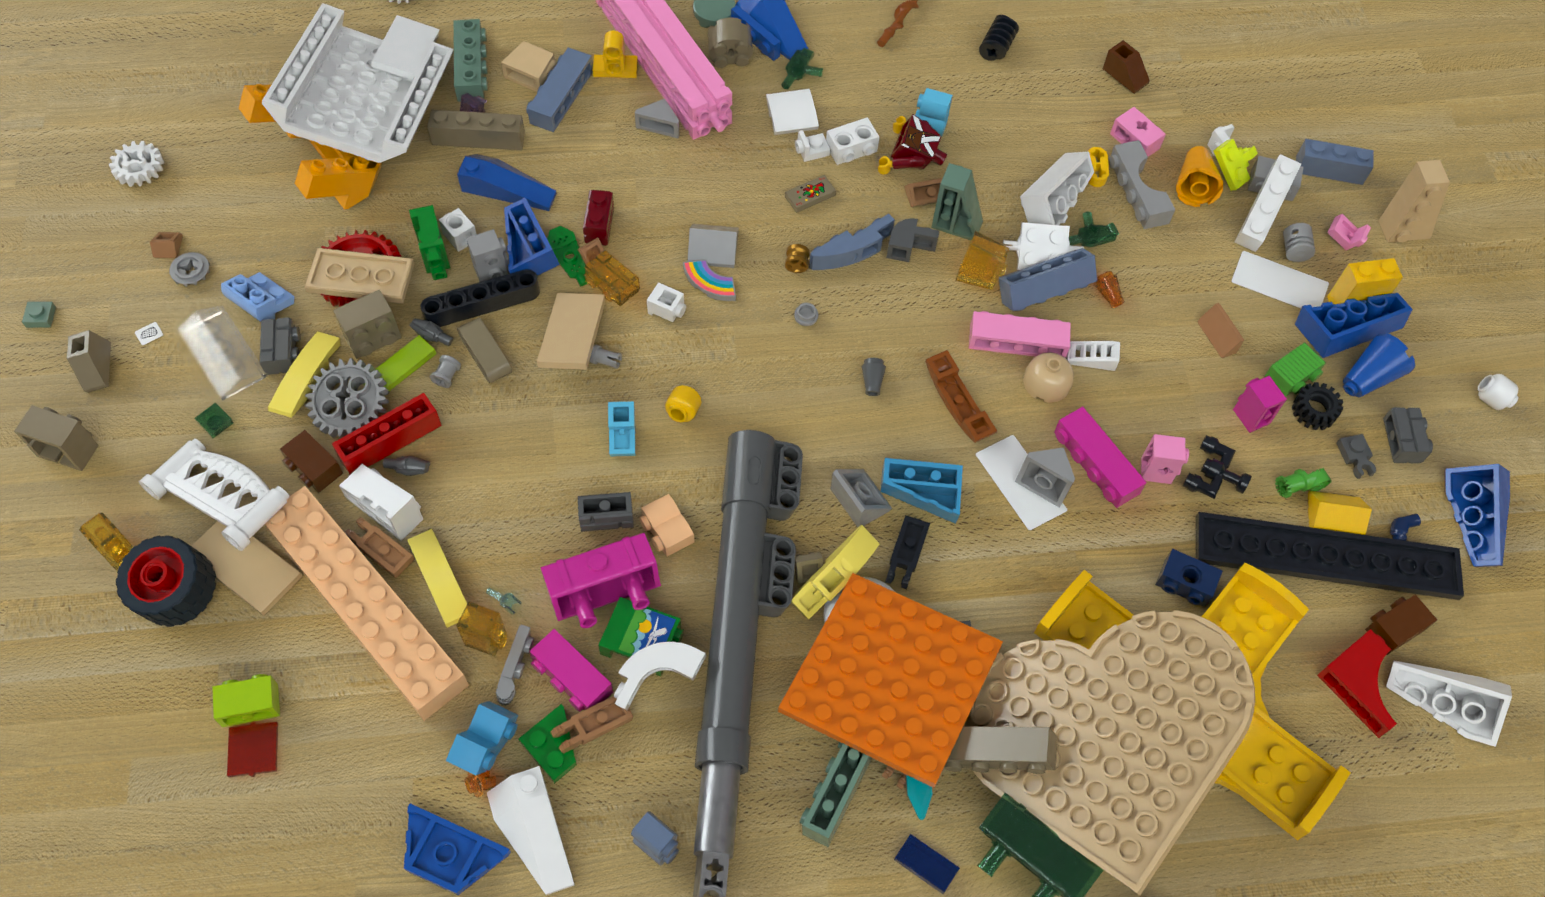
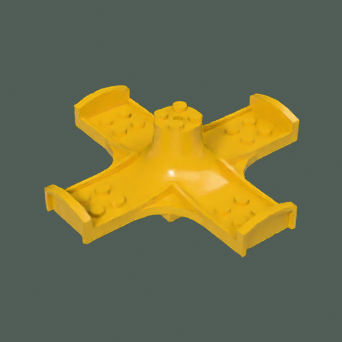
M1244 563L1207 611L1201 616L1219 626L1236 642L1250 667L1255 686V706L1249 729L1215 783L1221 784L1239 794L1298 841L1307 835L1320 820L1351 772L1342 765L1336 769L1269 717L1261 698V677L1267 663L1309 609L1280 582L1263 571ZM1083 570L1041 619L1034 633L1043 641L1060 639L1090 649L1095 641L1115 624L1119 626L1133 619L1132 616L1134 615L1090 581L1093 576L1086 570Z

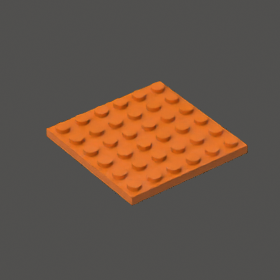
M852 573L780 703L778 712L935 788L1003 641Z

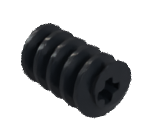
M1006 15L996 16L979 47L980 55L985 60L994 61L1005 57L1019 31L1017 22Z

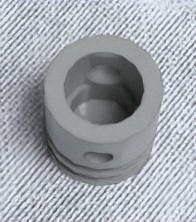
M1296 223L1284 229L1283 237L1288 260L1302 262L1311 259L1315 255L1313 232L1309 224Z

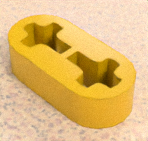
M1092 147L1088 152L1094 174L1088 183L1093 187H1102L1106 184L1109 176L1108 154L1101 147Z

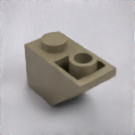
M90 330L68 336L67 360L83 390L87 393L109 387L111 342Z

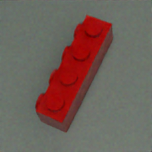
M422 393L331 444L343 466L351 475L361 464L369 467L442 425L436 409L425 393Z

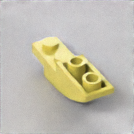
M860 525L824 561L825 564L792 595L791 603L806 619H810L827 601H831L846 586L852 573L857 574L880 545L878 541L863 525Z

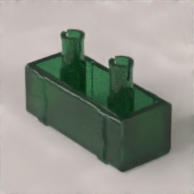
M1004 793L978 828V830L992 840L991 843L993 845L977 866L990 877H993V874L1006 857L1010 858L1012 856L1040 879L1039 882L1041 884L1032 897H1055L1056 895L1058 897H1084L1103 872V869L1062 841L1056 832L1029 812L1022 803L1019 804L1007 793Z

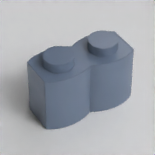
M650 811L643 816L631 832L633 843L660 866L664 863L670 864L679 852L677 849L679 843L677 841L678 835Z

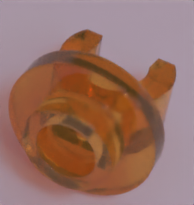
M490 770L479 775L468 772V777L464 779L469 794L473 793L477 798L483 796V790L488 791L496 786L495 776L490 777Z

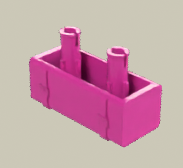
M645 533L632 537L628 536L620 541L566 559H559L555 563L540 567L557 620L561 621L577 615L582 628H590L597 623L593 609L616 602L620 597H630L635 610L646 608L650 604L646 591L661 586L656 559Z

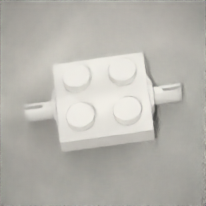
M1022 222L1020 236L1017 241L1003 240L1002 244L1012 246H1002V250L1016 251L1018 257L1017 270H1021L1084 248V246L1070 245V226Z

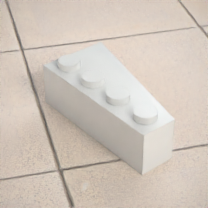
M1089 152L1065 153L1020 196L1021 205L1024 208L1028 223L1050 225L1065 223L1068 218L1066 214L1068 209L1074 207L1077 203L1078 192H1083L1094 174Z

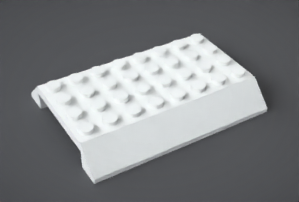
M322 3L264 96L262 105L284 132L297 137H302L377 163L406 153L454 49L432 42L413 81L372 68V59L383 40L342 26L344 10Z

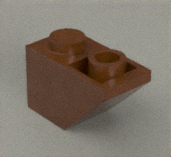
M1124 40L1108 50L1103 70L1134 94L1149 84L1148 74L1137 50Z

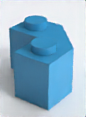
M490 701L479 704L469 729L456 735L446 761L474 775L489 771L506 742L514 736L518 727L515 723L518 714Z

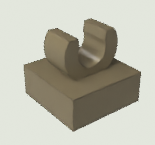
M810 552V554H798L795 556L798 584L806 583L823 566L821 552Z

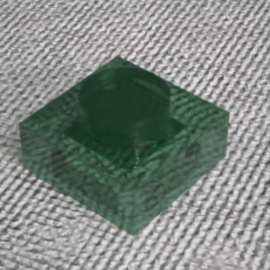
M216 402L194 418L212 438H215L234 423L231 417Z

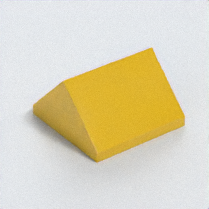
M1316 491L1308 492L1309 527L1366 535L1372 508L1360 497Z

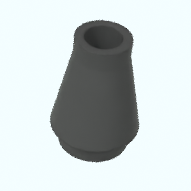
M867 358L861 366L865 394L868 396L880 395L886 366L882 359Z

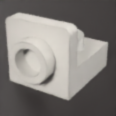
M803 130L798 131L795 148L798 154L801 153L804 162L830 156V148L823 133L806 137Z

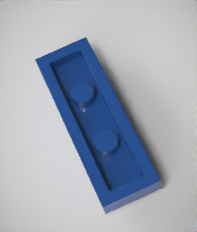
M738 5L731 9V17L741 19V23L745 25L746 23L749 24L752 43L773 61L780 57L781 41Z

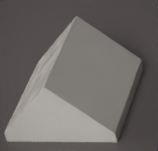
M692 224L689 230L688 261L707 260L708 266L734 268L739 228Z
M1064 447L1029 452L1015 480L1016 483L1059 508L1075 480Z
M836 469L833 472L830 489L857 527L860 525L865 526L892 509L864 469Z

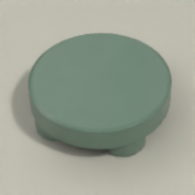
M694 0L693 13L700 26L708 28L717 25L716 21L720 19L731 18V9L736 4L734 0Z

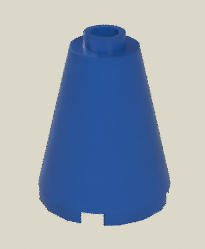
M1385 333L1383 336L1378 334L1343 379L1345 392L1350 396L1362 397L1411 373L1415 368L1413 355L1410 358L1405 352L1408 349L1407 346L1395 336Z

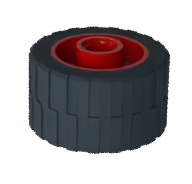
M168 535L154 536L153 538L141 541L137 546L135 545L125 555L117 571V594L124 606L160 626L173 627L174 625H182L198 617L197 615L207 608L216 589V573L213 570L211 561L183 540Z

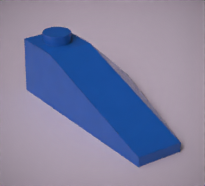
M479 154L465 156L457 173L462 192L510 203L526 198L530 207L550 211L557 194L556 190L497 158Z
M1500 464L1446 468V496L1453 507L1456 522L1459 523L1463 534V541L1472 565L1474 567L1503 566L1510 503V471Z

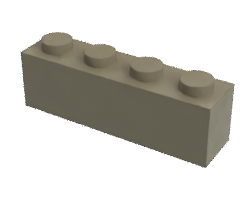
M431 110L427 126L432 145L521 151L523 149L525 129L522 115Z
M964 726L944 769L960 772L962 768H972L973 771L981 773L989 772V769H999V771L1004 773H1016L1017 769H1021L1033 774H1044L1045 770H1055L1057 735L1049 727Z

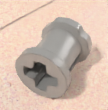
M442 355L439 359L440 364L435 372L431 373L430 378L436 385L449 388L452 385L451 379L455 372L460 370L461 364L453 357Z

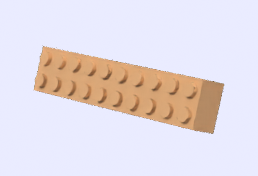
M306 486L292 494L287 499V503L264 524L270 534L423 721L469 686L461 670Z

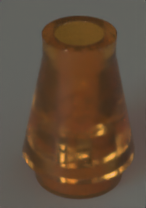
M1108 271L1097 277L1095 287L1107 300L1111 308L1122 305L1125 301L1121 294L1117 275H1114L1112 271Z

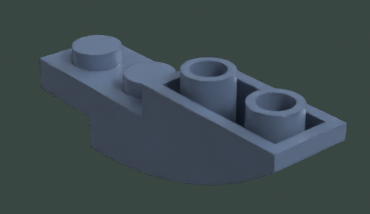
M887 214L882 218L874 220L867 228L858 230L853 236L847 230L840 235L833 236L823 246H817L810 253L809 268L811 270L835 269L860 262L881 251L882 240L891 235L895 219L890 214Z

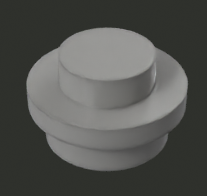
M802 303L796 308L794 318L802 326H811L818 320V311L813 304Z

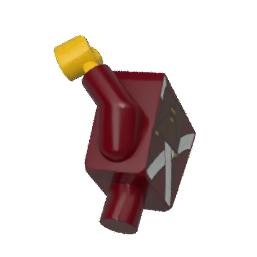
M914 114L907 121L903 116L897 117L896 122L893 123V131L899 134L891 154L893 160L890 161L887 156H882L879 159L878 172L883 175L888 174L891 167L893 169L915 168L922 170L931 161L941 166L947 154L938 149L941 139L940 134L931 127L928 121L921 120Z

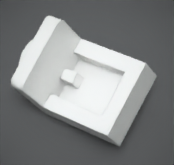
M1232 124L1224 127L1220 126L1212 132L1207 145L1214 156L1213 150L1230 139L1235 128Z

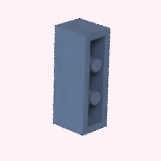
M1305 139L1296 155V161L1303 166V175L1363 185L1373 169L1374 150Z

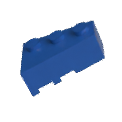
M526 198L504 207L505 228L508 239L509 272L514 273L529 269L538 276L560 265Z

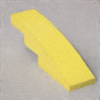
M316 332L287 371L268 406V411L290 418L296 414L308 400L305 394L313 393V390L308 387L309 384L316 385L317 383L313 376L321 377L320 369L327 370L329 368L328 359L341 346L339 337Z
M430 529L407 539L446 627L448 628L472 617V613L433 530Z

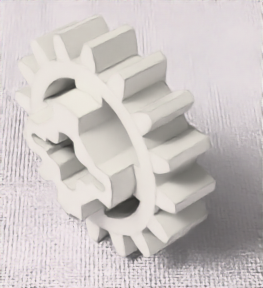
M132 141L131 146L128 147L123 144V150L116 149L115 153L117 156L110 157L112 163L109 164V167L112 170L113 176L122 185L127 182L129 187H132L134 183H137L140 187L143 181L151 183L150 178H158L157 171H163L161 165L164 164V160L159 149L155 148L152 143L146 145L144 141H141L139 145H136L135 141Z

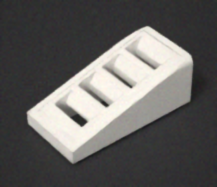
M1070 341L1067 360L1071 365L1115 371L1120 359V342ZM1076 350H1080V357H1076ZM1086 351L1090 352V357H1086Z

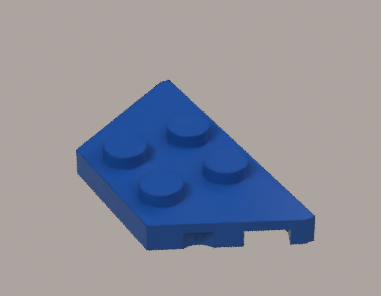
M411 803L408 806L407 813L409 818L405 841L407 849L404 856V869L449 892L460 895L511 853L509 848Z

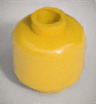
M685 385L677 386L672 390L666 401V412L676 422H690L694 419L701 406V397L692 387Z

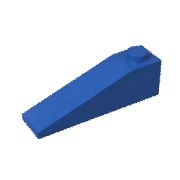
M739 0L736 3V6L738 5L781 41L780 53L791 61L809 54V49L785 0Z

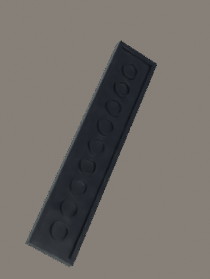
M1198 512L1196 515V559L1209 565L1240 569L1244 563H1247L1265 573L1460 600L1464 597L1460 548Z

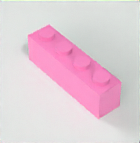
M974 311L970 323L969 349L1035 357L1042 353L1052 352L1066 358L1070 348L1071 323L1060 320L1038 319L1036 317L1027 318L1011 314L1002 315L986 311Z

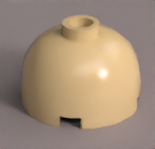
M1052 352L1042 353L1034 357L1026 367L1023 383L1026 391L1033 398L1039 397L1047 403L1058 402L1064 399L1071 390L1074 372L1068 360L1060 354Z

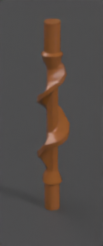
M918 0L905 1L896 8L894 13L896 20L890 27L884 30V33L877 41L880 47H884L889 39L894 36L895 30L904 27L903 19L912 8H919Z

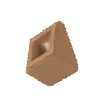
M158 232L150 241L153 257L176 258L183 238L182 233Z

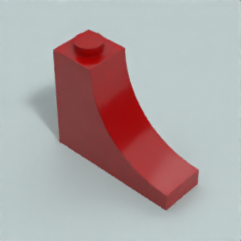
M1370 629L1317 676L1380 738L1397 724L1386 710L1378 687L1380 665L1391 649L1386 645L1381 636L1375 634Z

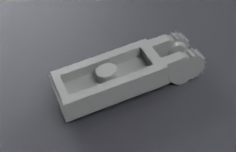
M524 625L519 626L497 685L496 698L498 699L497 702L502 704V706L509 705L513 701L516 694L515 678H521L525 663H522L525 653H530L529 651L534 642V638L531 637L530 627Z

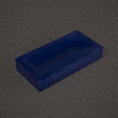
M912 834L909 835L894 861L942 894L945 893L960 869Z

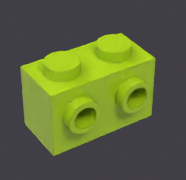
M258 674L248 680H227L222 685L212 686L214 720L222 728L280 716L279 688L271 675Z

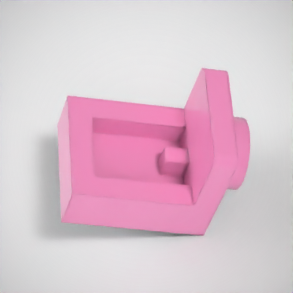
M1340 214L1334 218L1327 233L1345 250H1348L1355 246L1360 247L1368 239L1367 235L1371 227L1367 224L1357 228L1343 214Z

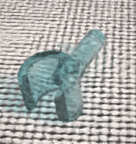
M491 588L486 590V593L497 599L500 605L510 614H515L511 609L513 604H522L512 593L503 595Z

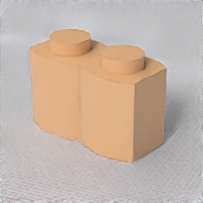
M669 494L641 508L642 516L639 517V520L646 532L650 530L654 535L652 542L658 552L663 551L668 557L695 543L692 529Z

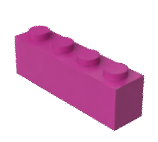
M1083 406L1058 421L1054 431L1057 440L1067 447L1074 461L1080 463L1085 469L1088 478L1098 485L1107 501L1112 502L1118 508L1141 494L1147 482Z

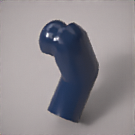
M1411 514L1394 519L1390 528L1392 539L1406 541L1408 529L1420 526L1421 519L1419 515Z

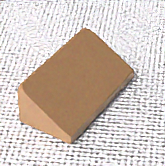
M943 178L905 185L904 188L910 206L915 207L937 203L939 188Z
M1219 303L1211 307L1198 320L1199 326L1221 358L1238 352L1244 342V338Z

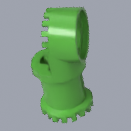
M1324 468L1316 470V472L1313 471L1310 474L1298 469L1292 475L1286 477L1279 476L1275 479L1276 489H1279L1277 492H1280L1279 495L1284 498H1289L1292 493L1300 490L1304 492L1307 490L1319 491L1332 482Z

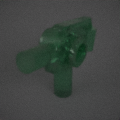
M803 48V50L795 52L785 67L787 77L781 84L784 89H789L795 79H803L806 74L822 77L823 68L808 66L810 60L814 57V51Z
M1087 211L1083 213L1085 227L1079 228L1077 235L1069 236V243L1071 246L1081 243L1082 246L1095 247L1115 241L1119 232L1114 223L1106 226L1094 225L1092 213Z

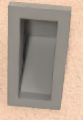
M665 99L635 111L637 129L679 138V119Z

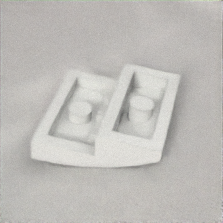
M810 89L766 94L774 135L818 129L819 124Z

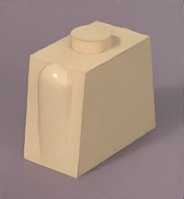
M523 41L501 62L504 78L537 92L538 88L545 83L548 73L555 68L557 62L554 59V53Z

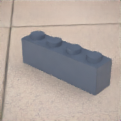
M569 47L563 55H560L557 65L553 70H550L547 80L538 88L537 95L533 101H530L527 105L526 111L530 124L551 132L556 130L593 73L592 55Z
M1081 248L999 277L1002 304L1012 311H1021L1032 304L1043 303L1049 298L1065 295L1077 288L1087 287L1088 284L1097 281L1095 255Z

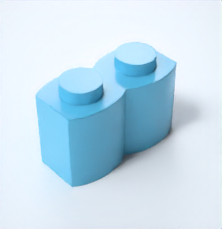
M926 88L925 93H920L917 107L920 109H917L915 115L921 120L928 121L931 127L940 136H943L953 95Z

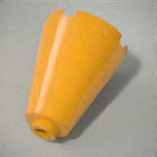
M1203 146L1193 147L1187 152L1176 183L1178 198L1186 205L1200 207V204L1207 202L1208 205L1212 204L1220 198L1223 192V179L1209 150Z

